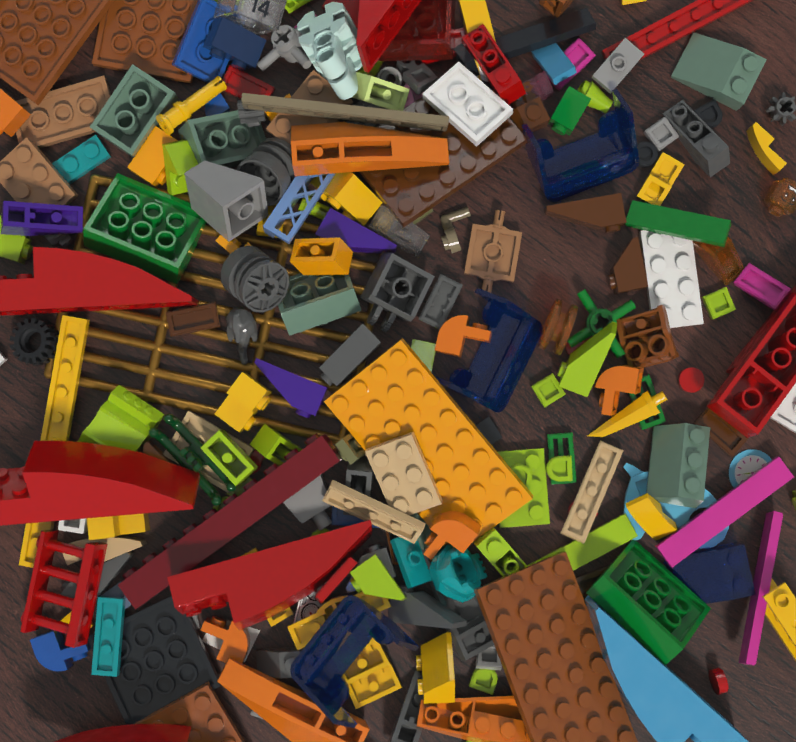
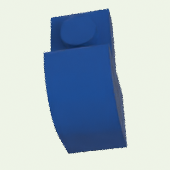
M54 630L30 639L34 654L39 663L52 671L68 670L73 666L71 658L73 661L87 657V652L91 650L88 642L86 645L75 648L66 646L63 634Z

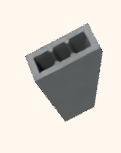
M362 324L319 367L323 371L320 377L329 386L334 383L338 387L381 346V342Z

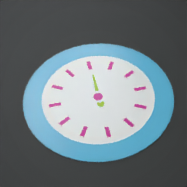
M755 449L745 450L737 454L729 467V480L733 488L772 459L766 453Z

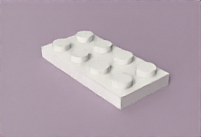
M646 230L640 231L641 252L648 282L646 289L649 310L655 309L659 305H664L670 328L704 324L693 240Z

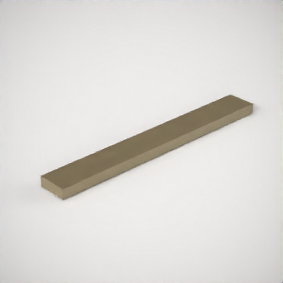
M242 93L241 99L244 109L444 132L447 131L449 116L249 93Z

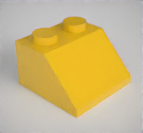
M446 632L421 645V655H416L417 671H422V679H417L418 695H424V704L455 702L451 632Z

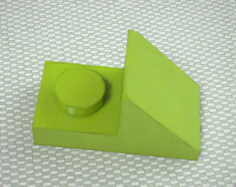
M188 140L162 144L168 193L176 195L188 192L184 173L198 165Z

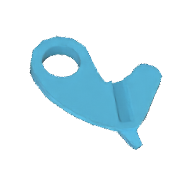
M626 463L624 469L631 478L625 492L623 514L627 515L638 537L632 540H639L645 531L630 514L625 503L646 494L648 472H643L635 466ZM705 489L704 501L697 508L661 503L662 512L676 522L678 530L689 521L691 514L695 510L707 508L717 500ZM729 526L699 548H711L723 541Z

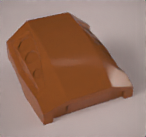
M664 305L616 320L620 344L625 352L628 365L644 368L669 362L679 357Z

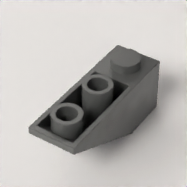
M683 100L662 113L663 117L667 118L680 136L678 139L692 159L709 177H712L730 164L729 146Z

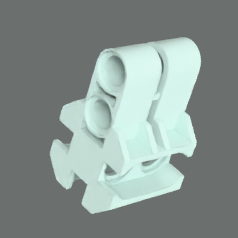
M331 2L325 5L326 13L315 17V12L311 11L303 16L297 24V29L302 34L298 38L300 45L318 74L329 82L339 99L346 100L353 97L358 91L356 71L363 65L356 45V25L343 3Z

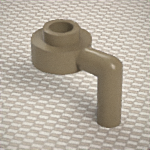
M468 207L441 216L440 221L445 232L441 239L445 251L450 249L452 254L461 251L452 222L471 216Z

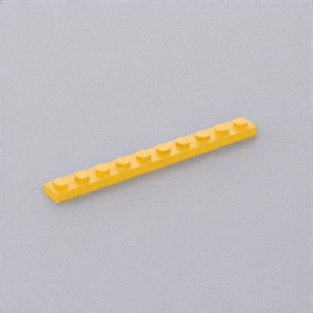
M62 315L40 441H69L90 322L88 319ZM55 521L26 523L19 560L20 566L34 567L37 539L41 531L53 530Z

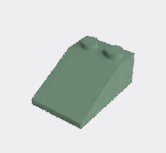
M693 32L671 78L737 111L745 104L767 59L743 47Z
M238 110L190 119L178 130L181 140H188L198 164L205 160L228 168L238 166L266 139L261 122L260 126L248 127L246 123L241 124Z

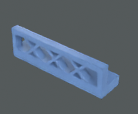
M336 173L296 176L263 225L265 234L272 238L276 236L290 244ZM319 176L321 183L319 188L307 192L306 188L313 177ZM308 196H313L309 202ZM305 197L307 206L304 211L293 213L292 209L298 200ZM291 218L293 227L289 234L286 235L279 231L286 219Z

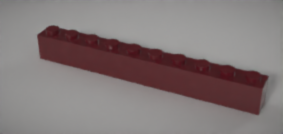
M317 433L304 442L306 447L300 452L295 448L284 456L285 463L279 467L276 463L263 472L265 477L259 482L254 478L243 486L244 493L239 496L234 493L223 501L225 506L218 512L213 508L202 516L205 521L199 526L193 523L182 531L185 536L177 541L174 537L162 546L164 551L158 556L153 552L142 560L144 566L137 570L133 567L123 574L122 577L125 580L119 583L118 586L136 610L168 587L167 577L190 571L342 460L337 448L326 433L320 437Z

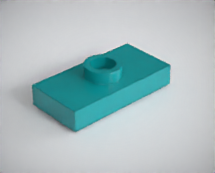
M400 537L392 539L390 543L407 589L432 581L418 539L415 544Z

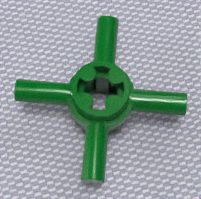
M584 289L577 295L589 313L586 319V327L566 339V341L572 348L590 336L593 337L603 329L595 328L599 316L605 320L606 324H610L612 321L617 323L616 320L636 308L632 300H629L613 311L597 309L588 292ZM615 337L610 348L616 358H619L625 352Z

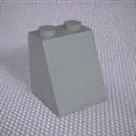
M205 160L184 173L191 209L228 242L269 216L265 185L262 178Z

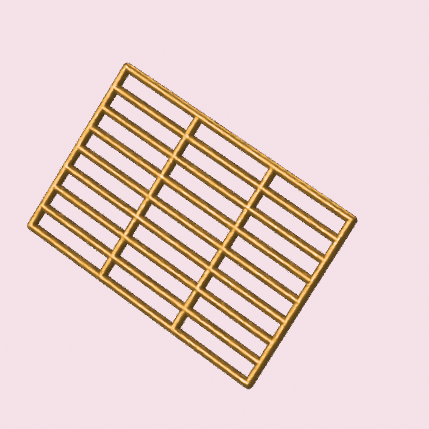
M98 174L91 175L83 206V228L91 217L93 209L95 210L100 200H96L99 185L109 187L114 178ZM155 188L157 190L169 194L167 190ZM172 195L190 203L189 195ZM291 218L284 221L283 233L286 235L289 234L293 227ZM304 221L299 231L315 234L320 225ZM205 225L201 233L217 238L220 236L210 225ZM83 232L77 233L73 250L112 258L95 250L84 248ZM245 233L236 237L241 243L246 244L249 242L253 246L278 251L276 262L284 268L287 255L292 254L294 245L288 244L283 240L276 241ZM195 248L191 257L223 264L229 255ZM352 258L350 268L373 272L377 263ZM285 268L289 277L301 273L300 271ZM184 271L180 278L182 281L225 290L221 279L187 271ZM168 281V284L176 288L178 287V284H174ZM352 283L356 295L361 296L366 286ZM199 300V305L211 303ZM217 304L219 315L227 316L233 309V307ZM368 304L367 312L359 311L344 317L364 322V325L373 332L374 325L367 323V318L373 304ZM166 307L162 308L160 317L129 309L92 311L158 326L154 341L90 326L88 328L87 336L151 350L149 365L84 351L83 361L146 375L143 390L121 385L144 401L217 417L215 413L219 407L154 393L155 380L160 378L226 394L232 384L158 368L162 353L247 372L257 381L259 376L265 375L254 362L256 358L263 361L265 351L321 364L331 355L269 342L268 337L271 327L287 330L283 319L273 317L275 307L264 312V314L252 312L255 322L261 324L257 341L253 342L250 337L248 345L250 348H255L252 363L242 364L240 360L165 344L167 329H169L166 312L172 311L173 308ZM58 313L55 330L60 331L62 315L68 316V313ZM313 327L301 332L302 334L344 343L351 336V334L320 327ZM210 329L190 333L238 345L234 339L231 342L228 340L227 332ZM49 358L51 362L45 365L44 376L47 379L52 377L55 358ZM365 362L353 372L352 378L364 369ZM293 373L327 387L330 392H335L344 385L341 384L337 387L333 383L329 386L323 379ZM80 376L78 386L111 393L119 384ZM269 395L272 398L270 404L297 410L283 396ZM321 405L318 415L338 419L328 406ZM254 415L257 420L253 426L262 427L266 424L275 431L310 438L316 433L319 437L326 433L333 444H336L349 434V431L342 423L338 435Z

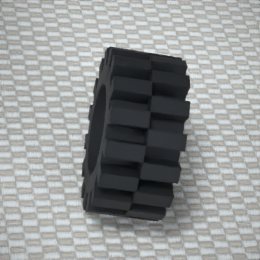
M37 318L23 319L24 322L17 323L19 329L13 328L12 330L13 333H16L15 337L10 336V341H14L10 348L16 350L13 352V355L19 357L18 360L34 365H43V363L51 362L49 358H55L53 352L56 351V343H58V338L55 336L59 335V331L54 329L55 326L48 321ZM38 332L41 335V345L36 351H32L29 341L31 336Z

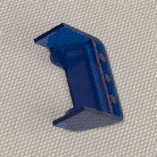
M617 89L612 90L615 110L604 114L599 119V132L553 150L549 140H536L527 123L522 125L524 136L527 138L526 147L542 191L549 201L562 200L629 174L638 167L639 153L633 111Z
M476 288L475 293L488 301L482 315L483 321L489 325L488 330L492 332L490 343H481L468 370L463 368L455 370L451 374L449 381L437 376L435 377L447 389L499 413L507 406L541 337L542 324L508 299Z
M353 595L345 597L293 661L290 673L293 680L333 724L355 728L357 723L342 708V705L349 696V685L341 676L372 638L383 645H388L394 641L399 646L417 651L419 646L393 620L363 599Z

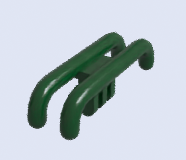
M170 413L164 416L165 423L171 425L190 446L180 450L158 428H151L149 430L150 437L155 438L182 467L196 473L198 472L200 474L199 486L211 498L213 505H220L222 502L221 495L201 471L208 465L225 483L228 491L236 490L237 486L200 448L203 444L176 416Z

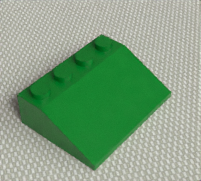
M117 173L83 228V242L85 247L178 284L188 266L206 221L191 209L189 202Z
M632 540L586 592L664 665L668 664L684 649L711 609L636 540Z

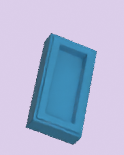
M557 43L531 51L533 58L554 85L577 73L575 66Z

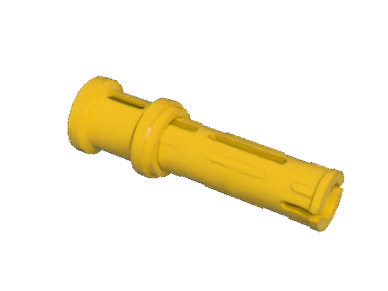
M216 76L183 102L176 101L173 107L166 113L158 114L156 120L163 131L168 135L172 134L174 128L182 122L190 120L191 114L222 91H225L227 89L225 82L219 83L222 78Z

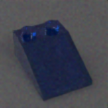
M733 542L696 550L674 567H670L664 559L665 567L706 604L756 595L745 545L742 543Z

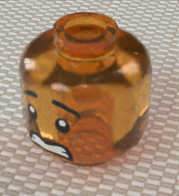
M782 178L772 183L764 197V202L769 207V213L782 217V215H791L795 212V181Z

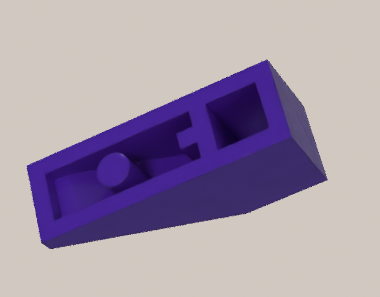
M3 201L1 208V234L35 236L83 232L82 206Z
M332 208L329 209L315 233L316 238L340 237L353 252L395 254L397 250L396 244Z
M256 358L254 363L292 407L297 408L296 414L308 419L311 415L317 416L328 391L327 387Z

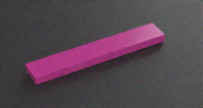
M776 456L655 547L668 565L674 567L794 478V476L781 458Z
M768 512L765 517L738 662L745 665L755 666L767 606L762 596L770 590L783 513Z

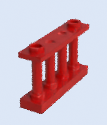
M59 530L41 531L36 543L37 552L25 611L21 616L22 625L20 632L36 631L41 626L65 633L66 646L75 648L86 645L108 544L100 541L86 543L85 548L57 541ZM58 551L81 558L80 573L52 566L54 552ZM49 576L76 583L75 598L47 591ZM44 601L71 608L69 624L41 616Z

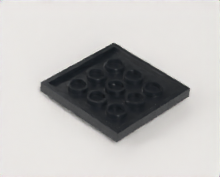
M172 596L124 618L119 676L104 677L126 725L140 721L208 681L213 690L221 686L217 682L219 678L192 618L186 617V614L182 615L174 608ZM95 633L88 637V643L92 651L94 649Z

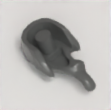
M236 307L229 312L226 318L227 337L230 342L234 339L238 343L236 349L240 355L241 363L247 364V348L250 337L253 342L257 341V325L249 309Z

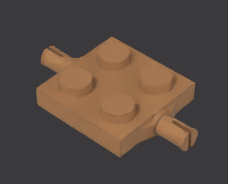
M495 210L493 224L486 226L472 224L464 274L477 276L483 280L481 295L486 294L488 286L486 296H491L493 281L514 282L522 232L509 230L503 226L505 211H501L500 219L498 220L500 210Z

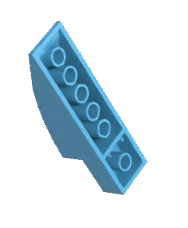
M590 596L585 598L603 659L624 699L657 742H685L689 737L694 742H749L728 720L669 667L653 656L646 647L636 640L621 624L615 621Z

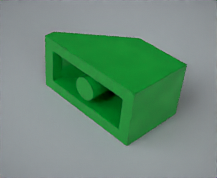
M569 86L548 123L552 126L551 129L560 135L567 134L570 136L591 98Z

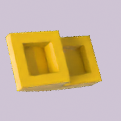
M757 122L746 131L755 154L767 170L773 175L776 174L787 163L768 147L774 138Z
M662 152L637 196L650 204L660 206L685 164Z
M648 493L625 503L626 508L636 522L655 541L678 531L676 522L662 512L661 503Z

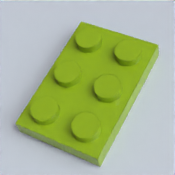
M544 448L499 451V455L509 467L515 464H523L531 470L532 482L529 491L533 494V499L500 522L499 528L550 524Z

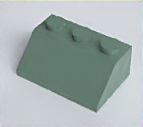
M132 64L90 128L134 158L155 126L160 128L156 116L170 110L173 104L179 101V98L174 91Z
M299 273L289 277V288L286 296L278 305L289 336L362 311L349 274L303 275Z
M688 423L653 427L646 493L658 502L690 508H697L704 501L710 427Z

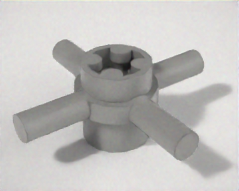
M268 17L264 24L272 32L271 42L273 49L257 63V66L264 71L281 56L290 63L299 62L303 68H309L312 62L305 55V51L299 43L298 37L302 36L298 29H294L289 25L279 26L272 17Z

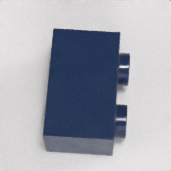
M224 17L213 20L203 47L210 50L209 54L221 60L226 58L232 61L231 65L245 71L246 69L256 68L266 39Z

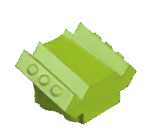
M118 385L110 393L108 400L100 407L97 415L82 432L77 442L114 446L141 452L144 444L151 439L149 430L157 428L164 414L121 385Z

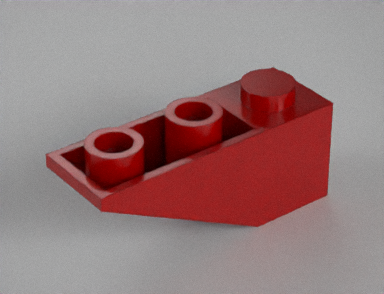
M484 24L462 37L492 89L503 101L509 105L526 94L521 79Z

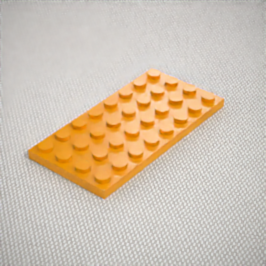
M403 338L324 401L364 450L414 432L443 500L441 505L418 512L429 528L433 520L441 513L458 511L468 515L481 525L479 534L474 539L475 541L533 499V494Z

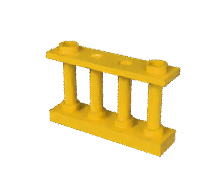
M771 579L769 592L762 596L767 603L765 617L796 662V598L785 582L777 586L774 580ZM752 587L748 589L750 594L752 592Z

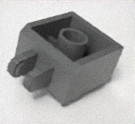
M382 253L360 297L373 304L367 318V323L374 325L382 310L387 312L380 327V330L385 333L390 329L396 317L411 322L415 318L435 276L393 253ZM396 283H398L397 286H400L398 291H395Z

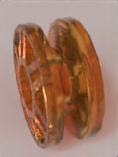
M556 298L546 318L538 348L545 350L549 342L553 341L555 342L553 354L560 356L572 331L578 306L571 304L566 313H562L563 300Z

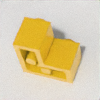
M351 172L336 173L320 199L327 201L335 209L341 208L343 210L341 214L363 226L383 203ZM319 176L313 177L310 182L316 188L315 190L321 185Z
M242 372L227 391L229 395L218 408L215 415L238 432H243L244 429L249 431L257 420L254 415L258 410L263 411L272 400L269 397L272 391L249 374Z
M144 513L87 518L89 540L147 532L150 530L149 515Z

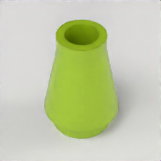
M584 80L577 90L591 98L587 106L597 109L604 114L613 104V100L608 98L593 81L588 82Z

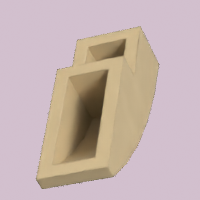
M120 535L96 540L84 538L68 543L85 548L86 543L100 541L107 543L104 562L147 544L145 539ZM63 553L67 565L81 560L79 557Z

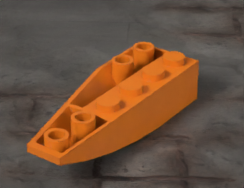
M346 122L291 126L292 166L295 176L449 165L447 138Z
M230 657L217 680L219 684L291 742H364L370 730L364 719Z
M514 696L455 698L454 703L424 704V700H421L417 727L472 742H531Z

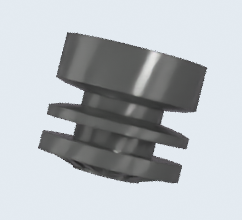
M276 137L267 138L261 142L237 168L238 171L260 177L264 180L267 206L278 203L296 177L292 166L291 144Z
M245 246L232 252L223 263L221 283L226 291L252 311L266 312L279 305L286 296L289 288V275L283 266L257 247Z

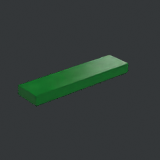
M632 200L626 218L627 223H625L627 227L721 247L725 246L732 224L731 220L634 200Z

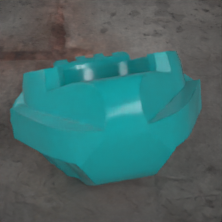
M451 544L443 546L433 558L429 569L435 590L441 592L446 597L462 603L472 599L475 596L474 589L481 586V579L487 577V574L484 573L486 570L485 566L482 567L483 561L479 560L480 555L477 553L471 555L468 549L462 553Z

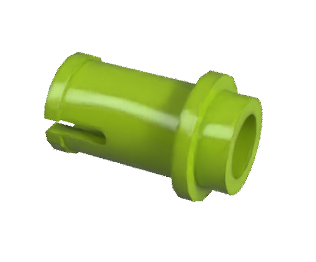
M305 197L298 208L300 211H304L307 206ZM317 202L309 215L323 220L332 207Z

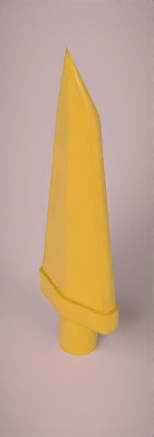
M646 391L587 436L605 437L653 415L655 416L660 413L657 405L668 399L663 391L653 397Z

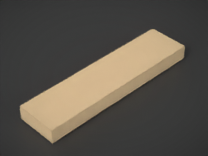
M603 441L599 442L560 534L580 543H585L624 450Z
M332 480L322 499L323 502L364 521L371 520L373 525L415 544L426 523L334 480Z

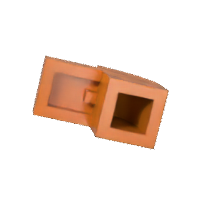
M455 316L447 320L440 328L435 351L461 357L465 338L490 343L492 332L487 330L488 326L473 323L472 327L468 326L469 316Z
M631 365L615 366L607 369L599 376L595 388L605 389V392L601 393L599 399V407L602 408L601 414L609 416L617 414L620 392L640 393L643 367Z
M458 511L441 513L431 524L430 530L432 532L424 541L426 548L423 554L432 560L446 541L464 553L478 536L481 525L468 515Z
M212 616L211 619L207 617L203 622L201 631L224 640L216 659L226 663L230 657L243 663L250 647L248 629L239 630L234 625L233 620L230 626L226 625L227 621L222 618Z

